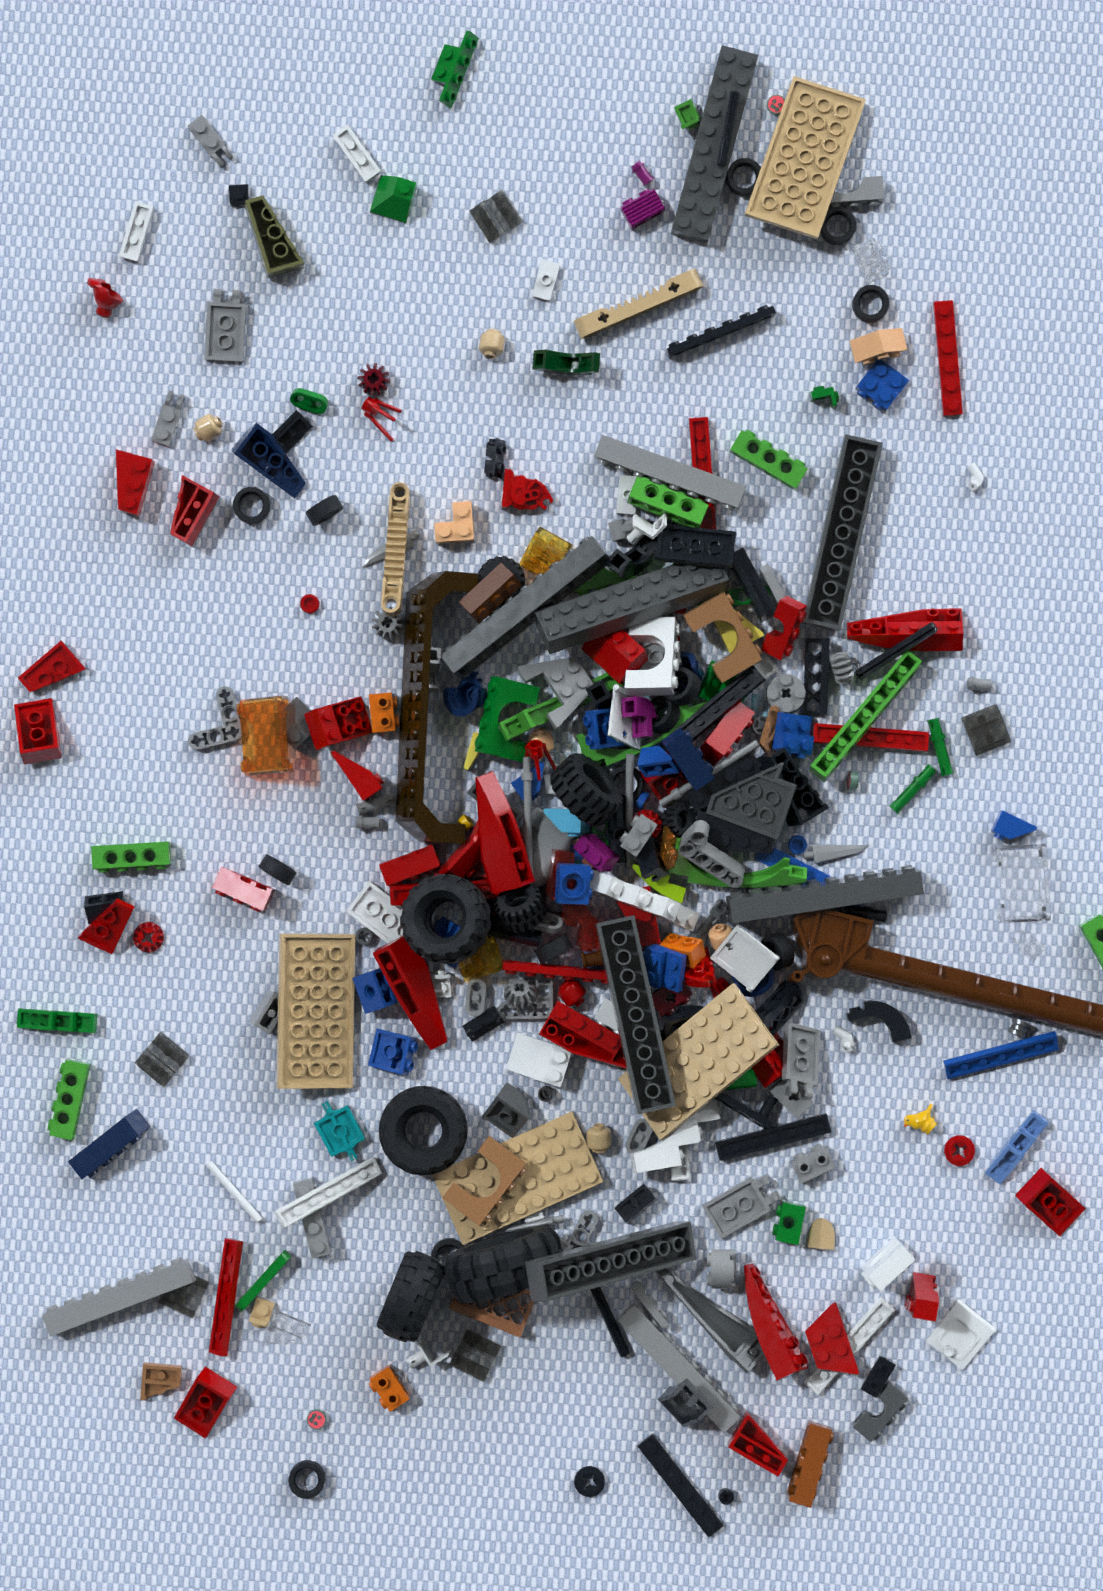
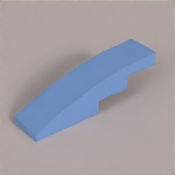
M1033 1109L992 1161L985 1174L998 1184H1001L1022 1160L1024 1154L1036 1141V1138L1048 1125L1049 1121Z

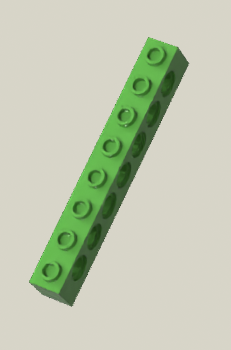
M910 651L905 652L810 765L809 771L825 783L919 670L922 661Z

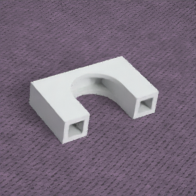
M658 617L629 627L628 635L637 643L658 644L665 649V656L662 662L653 669L626 670L625 690L628 696L674 695V688H677L678 685L675 671L679 669L676 653L680 652L677 636L681 634V626L677 623L675 617Z
M894 1236L860 1267L863 1270L861 1275L874 1290L878 1288L882 1291L916 1259Z

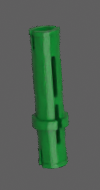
M939 718L927 720L932 736L930 740L934 744L941 776L952 774L953 771L944 740L946 736L942 732Z
M928 764L918 776L913 778L914 780L889 807L899 814L922 788L926 787L928 781L937 771Z

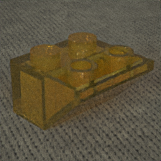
M539 526L519 565L536 575L544 574L549 570V566L552 563L559 562L564 558L565 553L571 550L573 544Z
M486 936L487 940L476 951V954L458 963L464 982L502 971V958L495 937Z

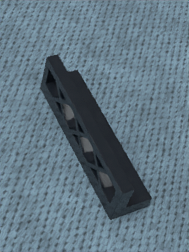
M744 548L735 551L732 570L761 623L773 618L776 607Z
M830 638L805 639L804 688L806 693L803 702V715H827ZM809 643H820V652L816 656L809 651ZM813 660L820 665V670L815 675L808 670L809 664ZM808 673H809L810 676L812 677L809 681H808ZM813 679L819 684V690L814 694L808 689V683ZM818 693H819V700L815 697V695H817ZM812 698L818 703V712L807 711V703Z
M784 980L755 1011L768 1030L770 1024L774 1021L772 1028L769 1030L772 1036L781 1029L805 1002L799 985L790 984ZM796 996L797 1001L792 1005L793 999ZM785 1008L784 1015L781 1017V1013Z

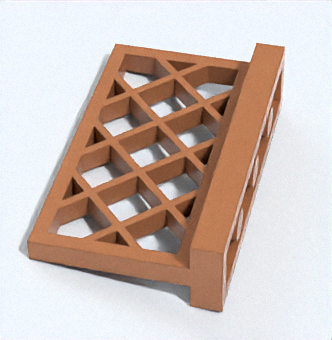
M523 1290L517 1295L513 1293L514 1296L505 1300L503 1297H500L502 1301L491 1305L490 1301L487 1300L489 1307L479 1309L475 1302H473L474 1306L460 1303L453 1296L448 1309L520 1338L534 1301L530 1300L528 1305L521 1307L517 1296L524 1293L530 1295V1291ZM515 1298L519 1309L509 1313L505 1302ZM503 1303L507 1314L499 1317L495 1315L492 1307ZM528 1307L526 1313L524 1314L523 1309ZM491 1309V1312H492V1313H489V1312H487V1311H485V1310ZM521 1310L523 1315L521 1325L514 1323L510 1314ZM508 1316L509 1319H510V1321L507 1320V1319H504L503 1317Z

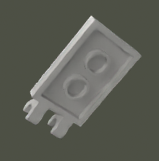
M214 289L213 302H207L204 359L243 362L246 304H241L242 291L233 290L232 301L222 300V289Z
M790 1022L784 1024L782 1080H785L786 1084L783 1088V1095L791 1096V1093L797 1094V1086L802 1087L799 1091L800 1099L807 1100V1097L813 1098V1087L818 1086L820 1030Z
M767 1174L761 1176L756 1181L751 1176L702 1204L704 1211L721 1239L771 1211L769 1205L780 1199L777 1191L770 1193L768 1196L763 1191L762 1186L770 1183Z

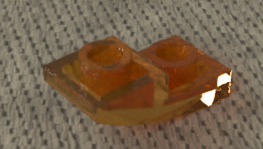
M664 826L660 841V852L668 870L675 867L678 854L674 848L676 843L675 835L671 833L668 826Z

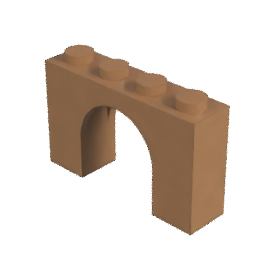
M724 592L683 614L686 623L693 633L718 620L730 623L735 629L737 642L733 651L711 664L721 683L762 660L760 657L762 651L757 644L754 645L751 638H753V635L748 627H743L741 622L744 620L740 612L734 611L732 607L734 602L729 594L725 595Z
M488 1136L478 1152L498 1168L500 1184L497 1190L488 1197L480 1198L473 1196L454 1182L442 1197L478 1226L482 1223L486 1225L492 1217L489 1213L493 1208L498 1209L504 1201L501 1197L505 1192L508 1194L515 1186L513 1181L516 1177L521 1178L527 1170L525 1168L526 1163L491 1136Z

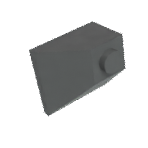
M296 697L270 725L295 750H298L311 737L304 716L305 713L311 710Z
M506 1082L482 1117L513 1138L529 1119L530 1114L523 1093Z

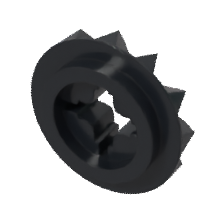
M590 1465L582 1467L576 1473L574 1485L581 1495L594 1497L603 1490L605 1478L599 1468ZM594 1474L593 1482L595 1485L589 1484L586 1486V1480L583 1476L590 1478Z

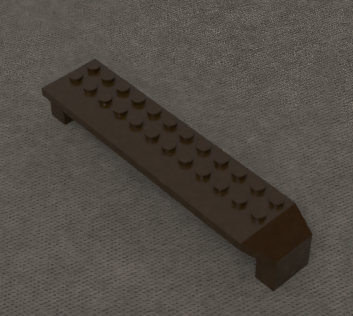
M454 571L432 573L406 593L395 822L420 842L465 844L466 824L440 823L423 803L433 608L448 594H468L478 584V573Z

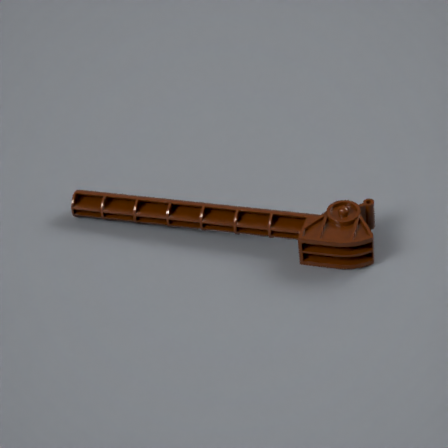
M827 909L804 912L790 920V925L802 956L803 968L802 971L797 970L788 975V982L790 984L802 981L805 974L813 980L823 981L842 971L1103 1037L1102 1004L868 946V941L871 935L873 920Z

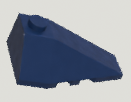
M257 422L240 437L231 449L237 457L294 499L306 485V482L274 436Z

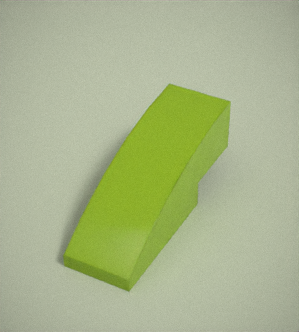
M633 863L632 868L642 878L639 865ZM655 875L647 879L642 878L659 893L682 903L686 888L669 883L670 875L664 876L655 882L651 881V878Z

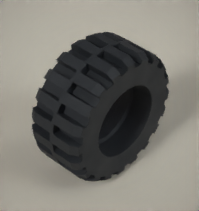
M574 753L569 755L551 773L550 784L557 798L561 800L564 807H567L571 814L577 816L585 824L595 827L602 826L622 807L623 797L618 784L614 782L612 776L599 763L594 762L592 758L586 757L584 754Z

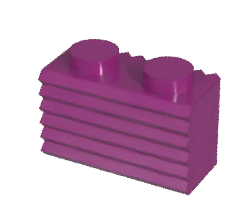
M646 189L639 193L640 197L634 200L629 198L622 203L623 206L620 208V211L631 230L665 212V207L655 189L651 191Z
M596 834L581 835L573 847L599 872H610L619 860L617 853H614L609 846H606L601 839H598Z

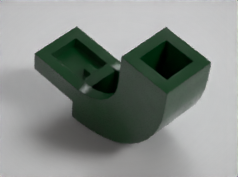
M544 349L534 350L532 370L566 375H592V373H599L600 353L597 352L563 353Z

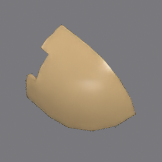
M824 1218L816 1219L809 1228L807 1247L834 1250L835 1232L832 1224Z

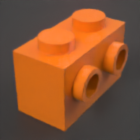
M392 692L369 694L372 733L396 731V727H399L398 715L395 716L394 708H398L397 697L393 696Z
M670 933L659 944L687 955L685 967L695 968L706 956L702 939Z
M390 1364L370 1376L369 1380L371 1382L369 1386L374 1393L378 1392L381 1397L379 1401L384 1409L388 1408L391 1412L410 1400L409 1393Z

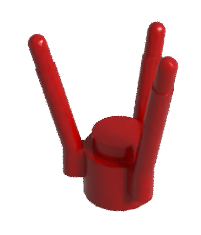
M369 396L364 401L361 410L365 412L364 416L369 418L392 442L393 438L372 415L376 416L380 413L394 422L396 419L383 411L381 406L399 413L402 410Z
M532 740L525 745V757H531L535 761L537 779L541 781L539 759L543 757V754L547 757L553 770L556 769V765L547 750L546 743H542L540 740Z

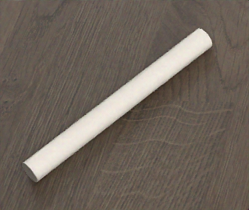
M212 1161L209 1162L206 1167L253 1220L258 1223L262 1219L258 1212Z

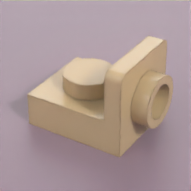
M260 1297L256 1298L249 1318L252 1326L257 1328L268 1326L275 1302Z

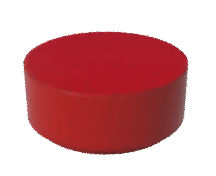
M307 594L302 597L300 607L305 613L312 614L319 609L320 602L315 595Z

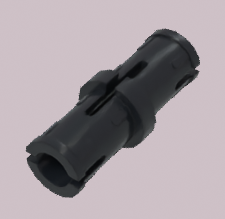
M853 905L847 908V914L883 923L887 919L886 910H876L870 906L858 907Z

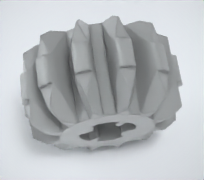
M378 611L375 612L379 618H372L371 620L378 623L373 625L372 629L380 628L375 633L377 636L383 632L382 638L386 639L387 633H389V637L393 639L392 632H395L397 635L400 634L396 628L404 627L402 624H398V622L404 620L403 617H389L384 612L382 615ZM386 618H389V621L391 619L393 621L389 628L386 625L384 627L382 623H385Z
M844 651L831 655L829 660L836 682L838 684H845L854 680L855 676L848 653Z
M516 976L515 981L509 979L508 984H505L504 998L507 1000L508 1005L513 1004L515 1009L517 1006H521L524 1009V1005L530 1006L531 1001H535L536 987L531 980L526 981L525 976L522 979Z

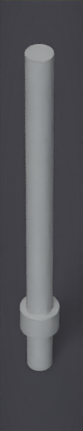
M757 740L713 766L714 771L711 772L713 776L760 747ZM689 783L680 788L676 787L670 791L669 795L659 800V803L663 808L672 801L681 799L683 794L693 788Z
M626 754L625 828H627L628 833L631 830L630 823L633 818L634 754ZM626 850L625 867L631 868L633 866V854Z
M523 757L521 780L524 785L525 849L533 872L531 800L533 773L531 772V757Z

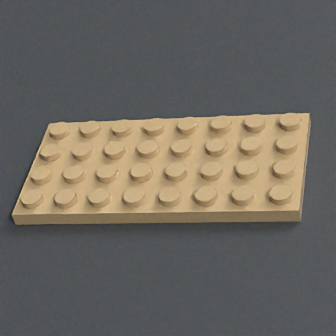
M793 76L745 216L818 240L866 99Z
M279 933L277 1089L353 1088L355 984L352 978L355 977V934Z
M732 983L662 1041L676 1106L642 1113V1115L658 1138L664 1140L779 1046L736 984ZM626 1071L618 1080L633 1100Z
M571 1111L500 1143L526 1163L525 1168L527 1170L521 1178L516 1177L513 1181L515 1186L509 1194L505 1192L501 1197L504 1201L498 1209L493 1208L489 1213L492 1217L486 1225L482 1223L478 1226L443 1199L462 1245L596 1186L602 1183L603 1179ZM480 1153L453 1164L441 1172L432 1174L441 1197L445 1195L454 1182L473 1196L480 1198L492 1195L500 1184L498 1168Z

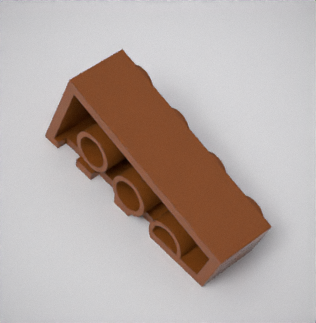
M808 1420L786 1492L790 1502L809 1508L812 1507L817 1493L818 1481L821 1480L823 1473V1462L826 1463L828 1457V1444L832 1443L834 1437L830 1426Z

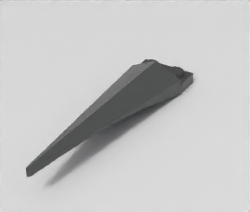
M666 1268L656 1271L731 1361L733 1360L746 1374L749 1373L764 1355L755 1329L703 1296Z

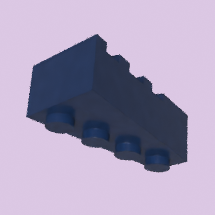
M136 1108L70 1159L68 1163L81 1180L86 1176L91 1178L99 1172L97 1170L99 1166L105 1167L111 1163L113 1155L119 1156L127 1150L125 1146L129 1143L134 1145L141 1139L139 1135L151 1126Z

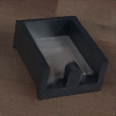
M687 1378L682 1383L672 1387L669 1386L657 1399L683 1427L700 1422L714 1407Z

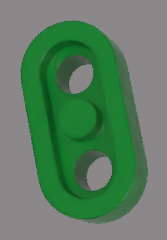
M303 388L294 389L290 396V401L295 407L316 414L324 413L329 405L328 399L325 396Z

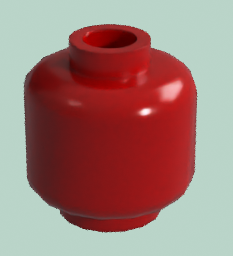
M577 979L565 980L558 987V996L566 1006L575 1005L578 1007L585 1001L583 997L586 995V989Z

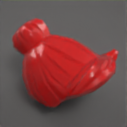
M88 278L87 284L93 288L94 298L98 305L96 314L103 318H109L112 315V309L118 307L123 302V299L117 292L111 289L110 284L106 283L105 280Z

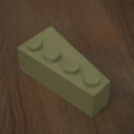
M264 195L245 200L244 207L266 277L270 278L304 268L305 263L303 259L299 256L295 246L277 220Z

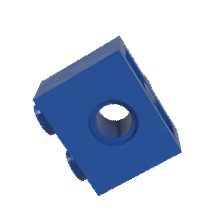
M557 863L555 902L558 904L589 905V900L592 899L590 881L593 880L594 876L590 865ZM574 879V887L567 888L568 880Z
M380 968L352 978L365 1014L398 1003Z

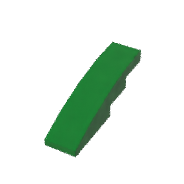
M18 1008L17 1028L96 1033L98 1014Z

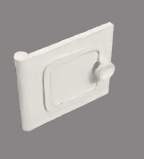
M615 684L612 692L608 736L616 739L617 742H622L636 750H640L641 738L636 739L632 736V719L622 718V698L634 696H628L624 688Z
M737 924L710 959L746 986L749 992H752L779 960V957Z
M958 1299L926 1339V1342L963 1370L990 1336L995 1333L996 1328Z

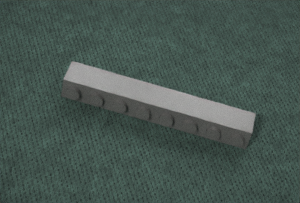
M603 434L594 455L600 464L606 466L609 463L616 465L615 469L622 472L627 470L633 471V475L642 478L646 476L652 478L651 481L658 485L662 483L669 484V488L675 491L683 489L688 491L687 495L698 498V496L705 497L706 502L716 505V502L724 504L723 508L730 511L740 509L747 487L742 484Z
M181 1257L170 1261L171 1265L165 1267L164 1264L153 1267V1271L150 1273L142 1271L135 1274L136 1278L129 1280L127 1277L117 1281L118 1285L113 1287L108 1284L99 1288L100 1292L93 1294L90 1291L82 1294V1298L75 1301V1298L64 1301L63 1306L57 1307L56 1304L46 1308L47 1312L42 1314V1318L49 1336L51 1337L193 1283L196 1279L188 1258L184 1260Z
M633 1303L617 1318V1321L677 1384L682 1383L687 1378L714 1406L706 1415L725 1433L741 1418L738 1413L740 1409L733 1402L730 1404L725 1399L727 1395L720 1388L716 1390L713 1387V1380L707 1374L703 1376L698 1371L701 1368L694 1360L690 1362L685 1357L687 1353L680 1346L676 1348L672 1343L674 1341L667 1332L663 1334L659 1330L661 1326L654 1318L650 1320L645 1315L647 1311L640 1304L637 1306Z

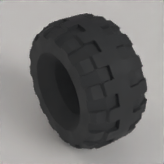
M437 874L436 876L421 880L422 882L409 891V895L403 901L401 907L403 910L402 916H400V925L403 929L402 934L405 941L416 954L435 963L455 964L471 958L484 945L487 940L488 931L491 928V910L485 895L475 884L456 875ZM448 901L454 902L462 911L463 920L461 927L451 937H440L434 932L432 927L433 913L440 904Z
M415 1086L398 1093L385 1107L379 1123V1139L385 1155L396 1167L413 1175H431L447 1169L461 1155L468 1134L466 1116L460 1104L449 1093L433 1086ZM419 1112L433 1114L438 1118L442 1127L440 1139L436 1144L428 1148L414 1146L406 1136L405 1128L407 1121L412 1115Z
M408 1251L404 1254L376 1324L383 1331V1334L405 1343L418 1340L445 1273V1266L439 1263L438 1259L419 1251L415 1253Z

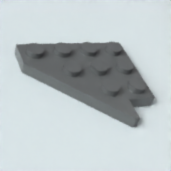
M781 762L714 793L711 796L706 813L778 840L797 785L779 778L784 763Z

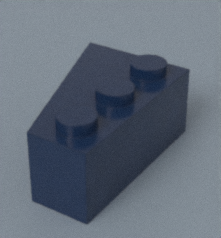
M679 728L661 740V742L684 774L686 781L697 791L715 778L711 773L714 769L708 761H703L701 757L704 754L698 746H693L691 742L694 739L688 731L684 732Z

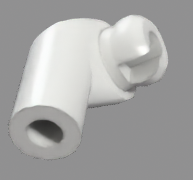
M974 462L967 467L972 475L968 487L971 491H978L982 486L984 476Z
M837 1025L833 1034L841 1038L843 1052L850 1053L854 1048L853 1036Z

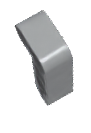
M698 820L694 822L681 836L680 854L733 888L740 887L744 878V866L707 842L710 826L706 821Z

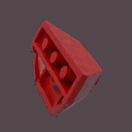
M479 826L465 840V844H462L433 876L437 874H450L465 879L466 877L470 878L476 872L475 867L479 863L483 864L480 851Z

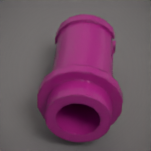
M638 161L631 167L632 173H635L643 185L646 186L654 178L644 167V162Z

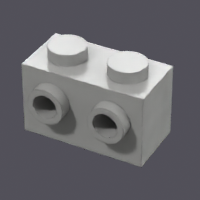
M643 814L640 817L637 815L630 823L632 829L629 833L625 831L619 840L622 843L620 847L636 857L658 825Z
M268 989L249 1020L251 1024L269 1035L278 1025V994Z
M817 1144L811 1147V1151L806 1154L800 1152L792 1156L793 1160L790 1163L801 1184L836 1168L825 1145Z

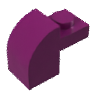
M640 696L622 698V718L632 719L633 738L652 737V719L657 718L652 702Z

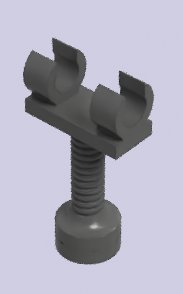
M722 899L717 900L714 907L710 909L709 913L711 915L707 917L698 931H691L687 937L704 941L702 936L716 918L719 920L726 912L727 904L723 909H719L718 906Z

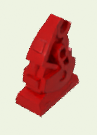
M505 469L501 509H508L511 506L517 510H534L538 507L546 510L547 506L543 505V501L549 500L550 504L553 503L552 496L542 482L537 479L526 478L524 475L514 477L513 470Z
M708 947L704 948L706 956L695 968L685 967L684 980L686 985L697 988H709L711 986L710 981L716 982L714 966L710 959Z

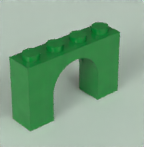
M491 676V680L488 683L487 699L483 704V716L479 722L480 729L475 740V751L523 762L525 745L527 743L510 739L506 741L499 729L498 717L502 708L510 702L536 706L540 687Z

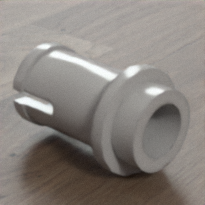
M974 676L967 679V689H970V691H991V679H979Z
M360 815V817H356V828H359V830L361 828L379 829V817H362Z

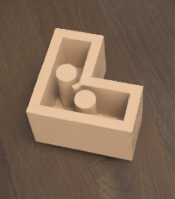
M902 328L877 330L850 340L855 363L863 362V365L874 363L876 358L878 360L888 357L890 359L901 356V352L907 351Z
M452 502L453 522L434 523L436 544L474 542L472 502Z

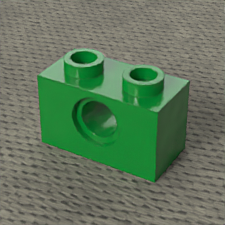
M782 1201L781 1205H777L776 1216H778V1223L773 1225L772 1235H775L776 1241L799 1245L806 1209L805 1205ZM790 1217L793 1219L791 1227L783 1226L785 1218Z

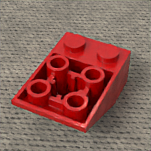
M361 696L316 708L304 714L316 750L372 733V727Z

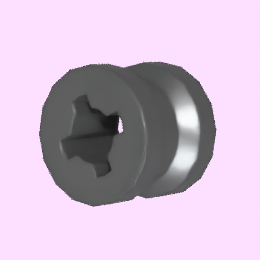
M759 716L754 719L751 728L755 734L762 735L767 717Z
M1013 1017L1011 1020L1012 1025L1007 1031L1025 1038V1032L1030 1028L1031 1024Z

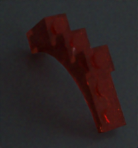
M552 848L545 893L547 896H550V900L555 901L557 863H574V852ZM568 880L567 888L574 887L575 880ZM563 904L561 918L562 921L566 922L565 925L577 927V923L579 924L576 945L581 947L582 951L592 952V949H598L599 941L595 924L600 922L584 904Z

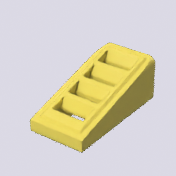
M474 732L464 764L465 770L471 768L480 753L475 751V740L478 737L477 732Z

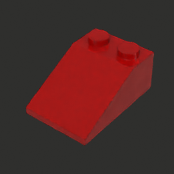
M48 698L14 704L19 751L23 764L61 759V747L53 699Z
M336 751L331 752L363 801H367L384 789L382 786L384 781L378 773L374 774Z
M1042 1168L1015 1195L1058 1236H1061L1086 1209Z
M205 1366L195 1379L174 1419L206 1439L236 1391L237 1386Z

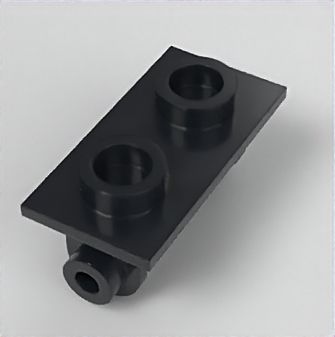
M496 438L489 439V442H487L486 456L492 457V460H485V477L502 479V474L505 470L503 461L506 453L504 440Z
M493 1006L462 1025V1027L473 1042L504 1023V1020L501 1018L496 1007Z
M879 1356L860 1389L877 1398L896 1364L883 1356Z

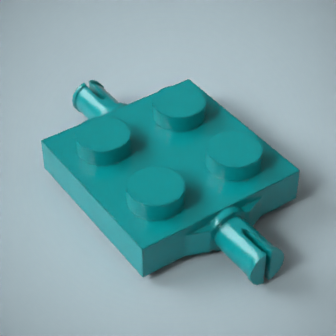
M328 1100L325 1103H321L326 1114L322 1119L314 1122V1125L329 1154L333 1157L338 1153L347 1152L351 1162L354 1161V1158L356 1160L358 1156L353 1148L357 1143L366 1138L349 1106L346 1105L340 1109L333 1110Z

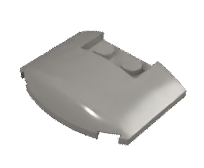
M539 806L532 812L533 876L535 882H532L531 885L534 884L537 888L543 887L556 875L557 863H565L571 850V839L574 838L567 836L566 832H561ZM523 823L522 826L519 828V831H520V834H521V836H522V839H523V842H524V845H525L524 823Z

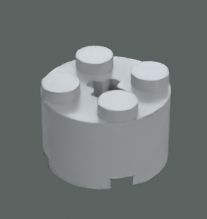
M782 674L775 677L768 684L766 700L770 707L776 705L780 712L791 713L802 705L806 691L803 683L797 677L790 674ZM781 690H789L788 695L790 697L782 698L783 693Z
M735 1249L711 1250V1253H708L707 1267H711V1272L707 1274V1285L712 1286V1289L736 1288V1283H732L734 1278H736V1256H732L735 1254Z

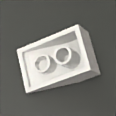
M517 1032L506 1069L561 1087L571 1053L556 1044Z

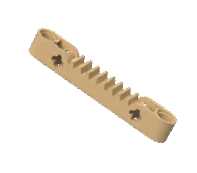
M692 269L670 278L664 287L662 285L659 286V291L653 288L652 294L646 291L645 297L639 294L638 300L632 297L631 303L625 300L624 306L620 303L617 304V309L613 306L610 307V310L601 308L573 322L580 339H586L698 291L704 286L697 270ZM671 285H673L674 288L678 287L676 293H674L673 290L669 291ZM601 315L604 318L608 317L606 323L599 321Z
M402 482L392 485L389 497L386 556L381 596V607L385 615L389 617L399 615L402 609L410 510V491L408 486ZM400 490L405 492V495L402 497L395 496ZM389 602L396 603L394 609L386 608Z

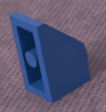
M660 746L641 748L637 767L645 778L680 772L673 758Z
M541 761L539 763L542 781L544 763ZM535 766L531 768L533 773V780H531L532 801L539 797L537 793L540 792L541 781L537 779ZM520 776L511 784L524 802V785Z
M1000 810L991 828V832L995 833L993 837L1004 841L1005 839H1013L1033 832L1037 829V826Z

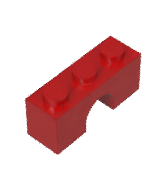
M789 596L780 599L773 617L783 623L784 631L781 633L774 629L767 633L761 651L780 661L787 656L789 657L794 649L792 644L800 633V629H798L800 623L806 617L805 610L807 605Z

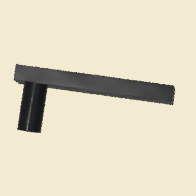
M723 1091L714 1098L759 1127L771 1129L773 1122L768 1120L778 1101L777 1098L768 1095L758 1113Z

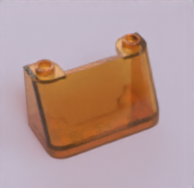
M279 695L242 699L240 704H237V714L240 715L243 750L241 771L242 773L245 772L246 776L293 773V763H290L289 759H287L290 757V753H288L287 711H284V709H286V706H289L288 696Z

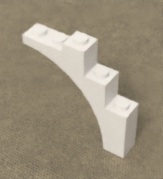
M593 870V880L590 881V888H592L593 893L635 907L693 932L700 915L699 913L668 897L652 893L642 887Z
M717 1100L710 1101L664 1140H660L644 1150L630 1153L633 1173L682 1165L683 1152L679 1149V1146L701 1142L702 1129L698 1126V1123L720 1119L721 1106L717 1103Z

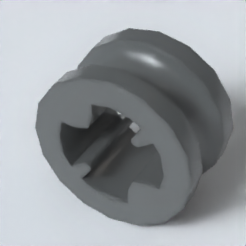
M364 927L358 929L355 937L358 943L366 945L372 941L373 933ZM361 931L369 933L368 941L364 942L363 939H359Z

